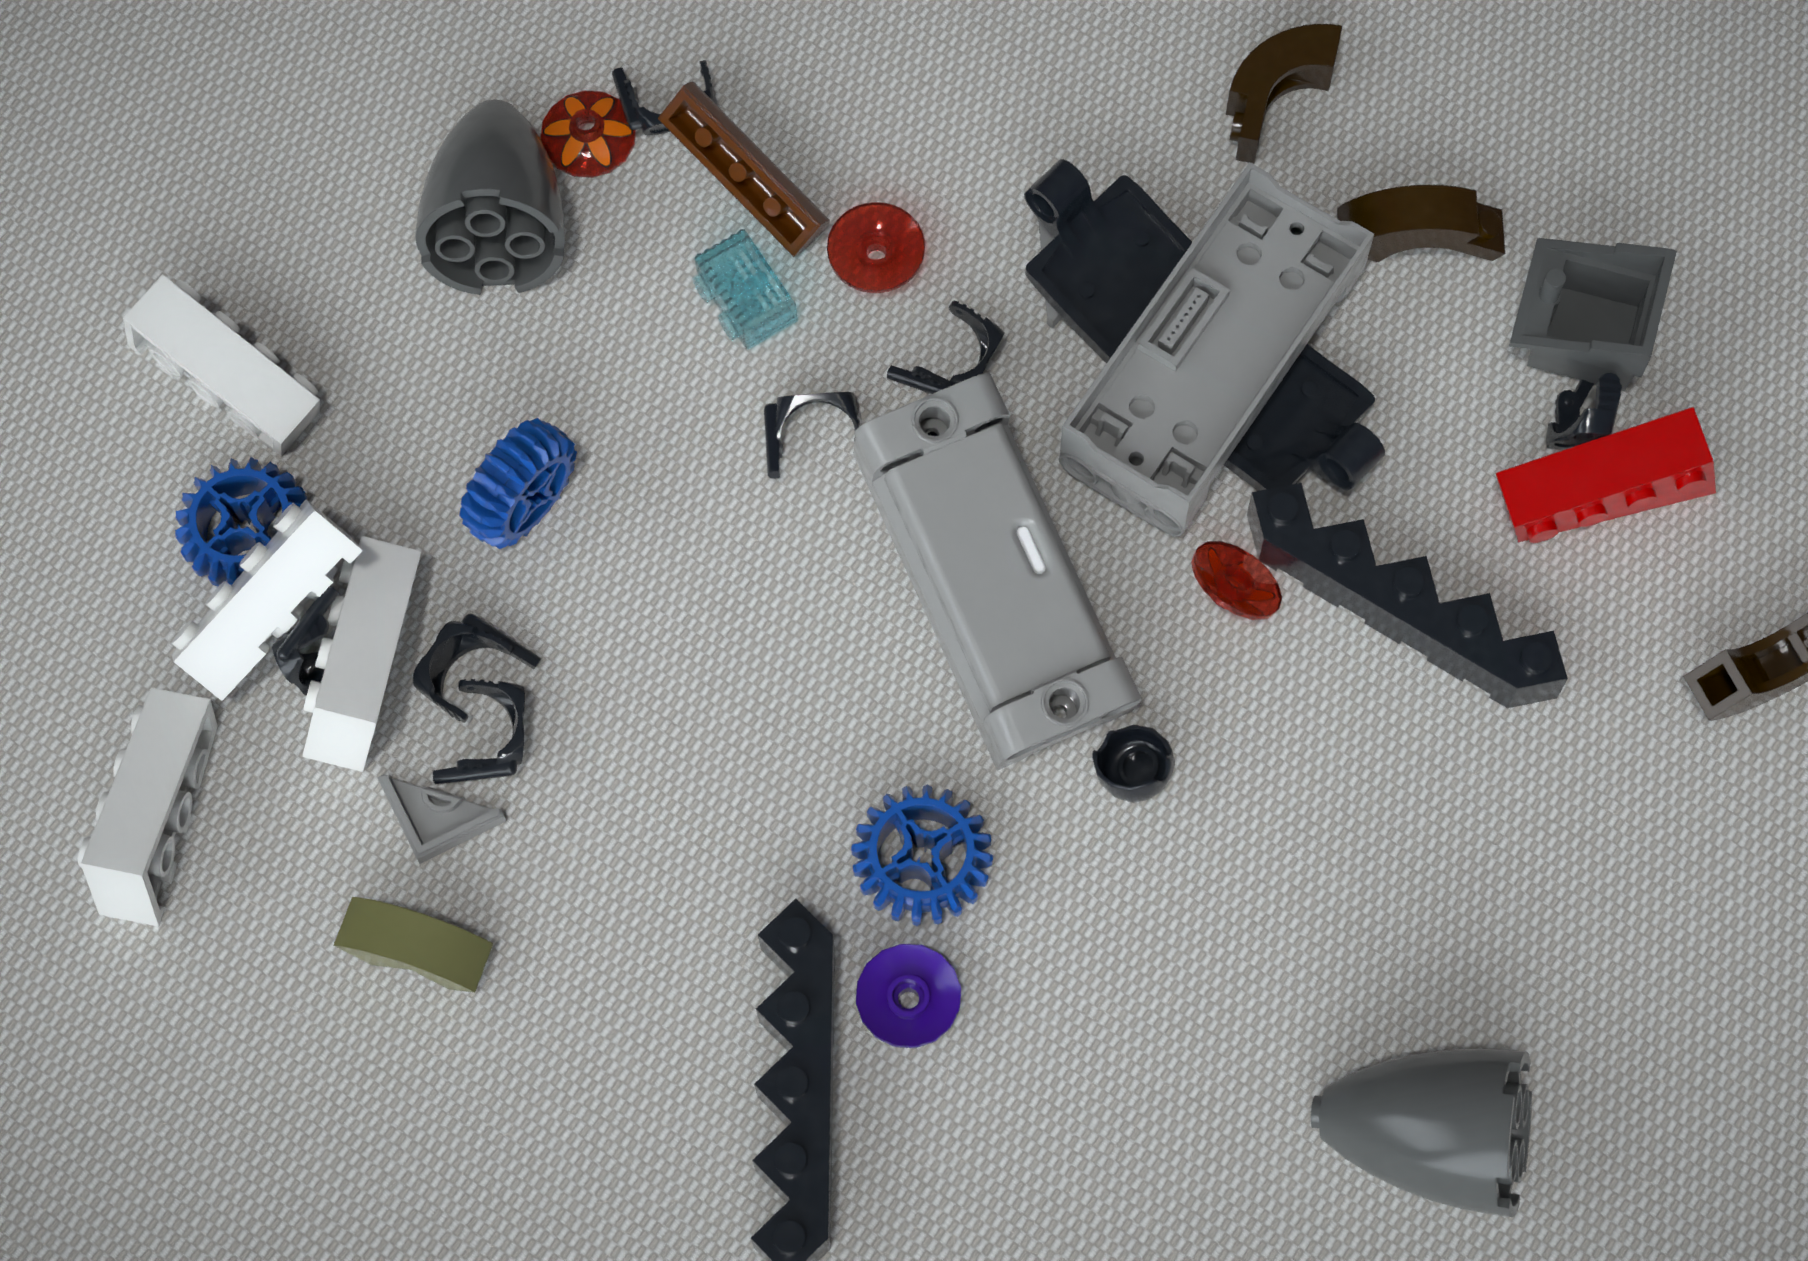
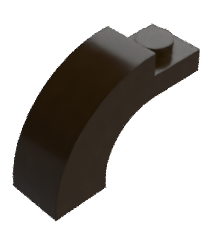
M1310 24L1290 28L1259 44L1243 60L1232 80L1226 115L1234 116L1229 140L1238 142L1235 160L1255 163L1265 115L1277 99L1299 89L1329 91L1342 31L1341 25Z
M1448 185L1401 186L1368 193L1337 207L1338 220L1353 221L1374 233L1368 255V260L1380 262L1393 254L1417 248L1450 249L1494 261L1505 254L1502 209L1478 203L1476 190Z
M1808 613L1759 641L1736 649H1725L1683 676L1709 721L1745 712L1808 682Z

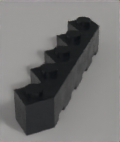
M1302 483L1251 493L1247 518L1260 562L1275 571L1279 568L1303 583L1302 587L1337 608L1341 605L1365 619L1364 624L1398 644H1401V642L1407 644L1427 656L1428 662L1463 682L1466 679L1491 694L1489 698L1507 709L1558 698L1568 677L1554 631L1503 641L1490 593L1440 603L1427 556L1376 566L1364 519L1314 529Z
M794 899L758 934L761 951L788 977L756 1008L759 1023L788 1051L754 1083L758 1098L787 1126L752 1160L756 1173L786 1203L750 1238L754 1249L766 1261H819L831 1249L835 945L833 934L797 899Z

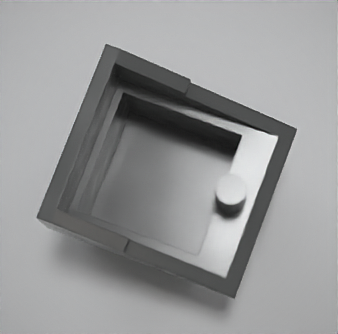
M1537 238L1509 347L1531 349L1527 364L1529 367L1579 380H1586L1590 383L1597 384L1598 378L1603 374H1616L1622 385L1621 391H1625L1634 376L1642 377L1650 361L1677 251L1668 248L1616 243V246Z

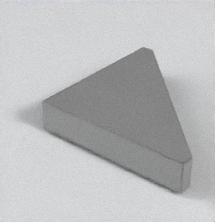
M385 774L377 777L419 864L506 822L501 809H492L465 801L462 797L425 786L422 788L392 779Z

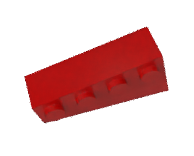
M1694 407L1496 473L1498 485L1518 543L1527 540L1531 543L1543 542L1555 537L1559 532L1587 527L1603 521L1716 493L1714 461Z

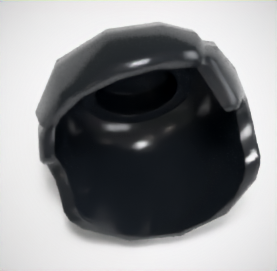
M1131 725L1116 731H1108L1100 748L1092 753L1094 767L1100 784L1115 798L1132 803L1146 801L1161 792L1170 780L1175 766L1173 751L1168 740L1154 728Z

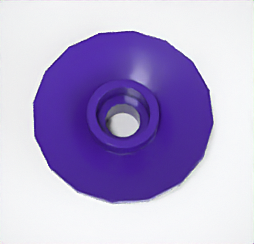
M899 944L880 951L866 963L857 981L856 1006L862 1023L875 1038L893 1047L918 1048L936 1042L952 1027L960 1011L961 986L955 969L940 953L923 945ZM906 992H912L919 998L918 1004L911 1009L904 1008L899 1004L900 996Z

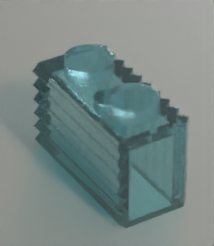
M740 229L737 234H731L728 239H723L719 244H714L712 248H707L703 253H698L694 257L697 275L692 277L693 283L701 298L706 303L714 300V303L722 312L717 317L730 340L733 341L739 337L745 349L749 350L798 321L795 302L745 229Z

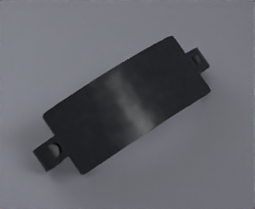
M1060 159L1024 193V199L1029 208L1054 237L1026 265L1025 275L1056 312L1107 364L1188 250L1192 241L1142 187L1126 175L1120 176L1093 201L1090 185L1081 171L1069 161ZM1306 344L1224 466L1258 491L1295 484L1309 469L1337 487L1349 491L1385 456L1384 446L1378 437L1367 427L1356 423L1373 406L1375 397L1359 381Z

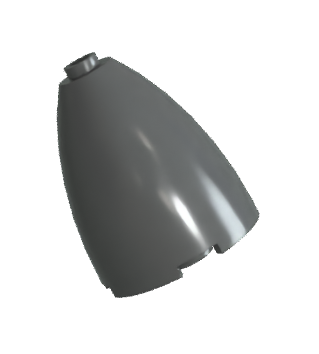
M497 99L486 100L476 105L449 132L430 167L418 208L415 239L421 254V264L440 282L471 294L481 295L482 286L515 284V289L518 293L528 291L550 279L559 269L564 258V212L560 188L552 162L540 137L530 122L512 104Z
M1456 1049L1413 1054L1384 1061L1353 1072L1327 1085L1322 1096L1315 1095L1311 1107V1127L1318 1128L1321 1140L1346 1160L1370 1175L1403 1191L1433 1202L1468 1211L1515 1217L1520 1205V1195L1511 1194L1514 1182L1520 1183L1523 1172L1526 1173L1531 1132L1532 1091H1529L1528 1084L1521 1083V1071H1530V1056L1526 1051Z

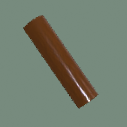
M694 81L683 85L658 119L793 257L801 253L819 237L829 225L830 220Z

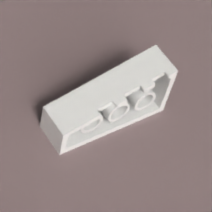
M162 274L123 317L128 346L140 355L149 349L151 356L159 363V369L174 380L183 373L190 378L188 384L199 398L216 408H219L222 403L230 407L227 415L234 423L282 456L320 413V399L316 397L318 390L302 375L295 373L291 377L278 367L279 359L266 346L259 342L252 346L238 335L240 328L221 311H217L213 315L199 304L201 297L187 283L177 280L174 284Z
M307 499L300 507L292 503L284 510L273 525L278 530L275 536L266 546L258 542L251 548L239 564L244 569L241 575L232 585L226 581L220 584L205 603L210 608L208 613L198 624L190 620L171 642L176 647L172 653L173 662L221 701L266 655L270 648L265 643L271 635L276 638L281 637L296 623L304 609L300 602L306 596L310 599L316 596L320 597L333 583V576L338 569L335 566L337 562L343 557L351 564L363 551L351 536Z
M361 536L359 543L363 551L350 564L344 559L339 582L348 584L345 597L338 595L335 598L328 617L329 625L337 626L334 638H322L315 665L317 668L325 669L321 683L311 680L303 711L313 713L302 757L363 772L421 555V551Z
M150 688L144 706L139 705L135 709L131 721L132 736L127 748H121L116 756L114 781L109 793L103 792L99 798L96 809V826L92 836H86L83 839L78 854V865L83 869L99 915L159 927L164 908L158 906L156 900L161 882L172 884L177 863L173 861L175 854L174 838L176 832L187 833L192 816V795L188 790L189 788L200 789L218 727L210 699Z

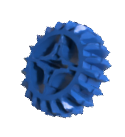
M539 418L531 421L526 420L520 423L518 428L510 429L507 436L503 440H497L494 449L490 453L485 454L482 464L475 468L476 473L473 479L466 484L467 492L461 498L462 507L459 514L463 519L462 524L470 529V533L481 542H486L498 549L512 546L518 542L521 536H528L530 530L539 524L541 519L551 510L553 504L561 498L560 494L563 488L569 484L568 477L574 471V461L577 455V451L574 449L575 444L567 438V434L555 425L546 423Z
M251 457L245 468L241 469L238 461L231 458L228 465L229 470L221 472L217 466L211 465L210 474L213 478L206 482L204 479L195 477L194 485L198 492L196 494L182 493V501L187 509L175 511L176 520L182 526L175 530L176 539L179 544L184 545L181 548V554L186 562H193L192 568L198 576L204 577L208 575L209 581L214 586L218 587L226 580L232 585L244 571L239 564L245 555L239 554L243 551L251 550L258 542L264 546L268 544L272 539L267 532L268 526L275 519L274 513L281 506L283 513L292 503L300 507L308 498L302 487H295L296 481L293 475L288 472L280 475L277 465L271 461L261 469L258 460ZM248 495L245 498L236 499V497ZM216 511H218L221 515V521L213 530L215 536L207 542L210 521ZM232 516L241 523L247 521L249 525L252 523L257 533L248 526L245 528H241L240 524L237 526Z
M928 784L923 786L921 798H913L912 789L909 786H905L902 788V802L897 803L892 795L886 793L883 796L886 812L870 807L867 810V817L873 825L866 823L857 825L856 834L863 841L852 844L851 851L852 856L862 860L852 866L855 877H867L860 884V891L864 896L878 892L873 901L874 908L877 911H881L890 903H893L891 911L892 920L899 921L903 917L905 910L912 911V924L920 926L922 912H931L932 921L938 925L942 923V908L947 907L953 916L958 917L962 914V907L958 898L960 897L967 903L974 904L978 900V893L971 885L978 887L987 886L989 877L981 869L992 866L993 855L982 850L991 846V835L983 832L977 833L984 826V819L981 815H973L966 818L970 811V802L963 800L954 807L951 806L953 793L949 789L944 790L940 799L936 800L933 799L932 786ZM914 820L935 821L949 829L947 830L943 826L934 831H926L921 829ZM896 829L900 834V842L903 847L897 854L891 857L892 863L882 868L878 859L881 846L887 836ZM912 842L916 848L924 847V852L927 849L931 850L932 868L928 862L920 863V857L917 862L913 861ZM962 842L966 853L964 864L955 878L948 882L945 877V869L941 863L947 856L952 854V847ZM910 879H919L929 886L930 891L909 890L899 886L895 881L897 880L901 884Z

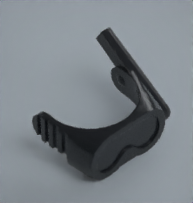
M706 60L699 61L700 72L705 84V91L703 92L714 102L711 76L709 75ZM623 68L614 69L612 76L629 129H642L643 133L647 136L670 132L658 119L661 114L651 112L645 107H639L634 95L635 90L631 85V81L626 79Z
M954 300L949 305L950 312L966 322L972 328L979 341L980 356L977 366L965 373L953 375L948 380L920 366H915L911 372L891 365L887 371V379L930 394L936 393L982 374L1005 332L987 317L985 319L981 318V315L979 313L976 314L974 309H969L966 304L963 303L962 305L959 301Z
M1606 373L1598 378L1595 408H1586L1581 415L1580 408L1594 383L1580 380L1574 391L1564 390L1557 395L1555 400L1556 422L1548 423L1546 437L1548 446L1568 449L1612 434L1622 389L1620 379L1616 374Z
M854 392L783 396L777 398V403L765 405L764 423L768 477L773 479L780 478V458H782L783 443L781 442L782 426L798 408L811 403L834 405L851 418L854 430L856 431L859 428L860 420L857 419L858 411Z
M331 586L320 597L316 598L297 625L272 646L275 660L282 674L291 684L294 683L305 696H307L311 680L321 683L325 669L315 667L319 652L302 654L300 650L323 638L329 630V622L323 615L339 594Z
M472 613L467 614L461 622L450 621L443 626L436 637V641L427 654L419 661L413 673L414 687L452 718L454 717L463 723L468 719V715L458 707L445 701L443 694L446 674L459 657L471 650L493 648L511 655L532 669H535L541 660L539 656Z
M466 679L460 680L458 682L459 691L487 695L505 708L512 724V739L503 749L498 751L497 758L462 759L457 761V767L434 770V784L514 775L517 771V765L522 763L524 751V686L498 681L495 684L493 681L484 682L482 679L479 681H475V679L466 681Z

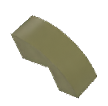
M352 897L333 946L370 965L412 970L449 990L475 993L493 943L460 927L407 908L372 899Z

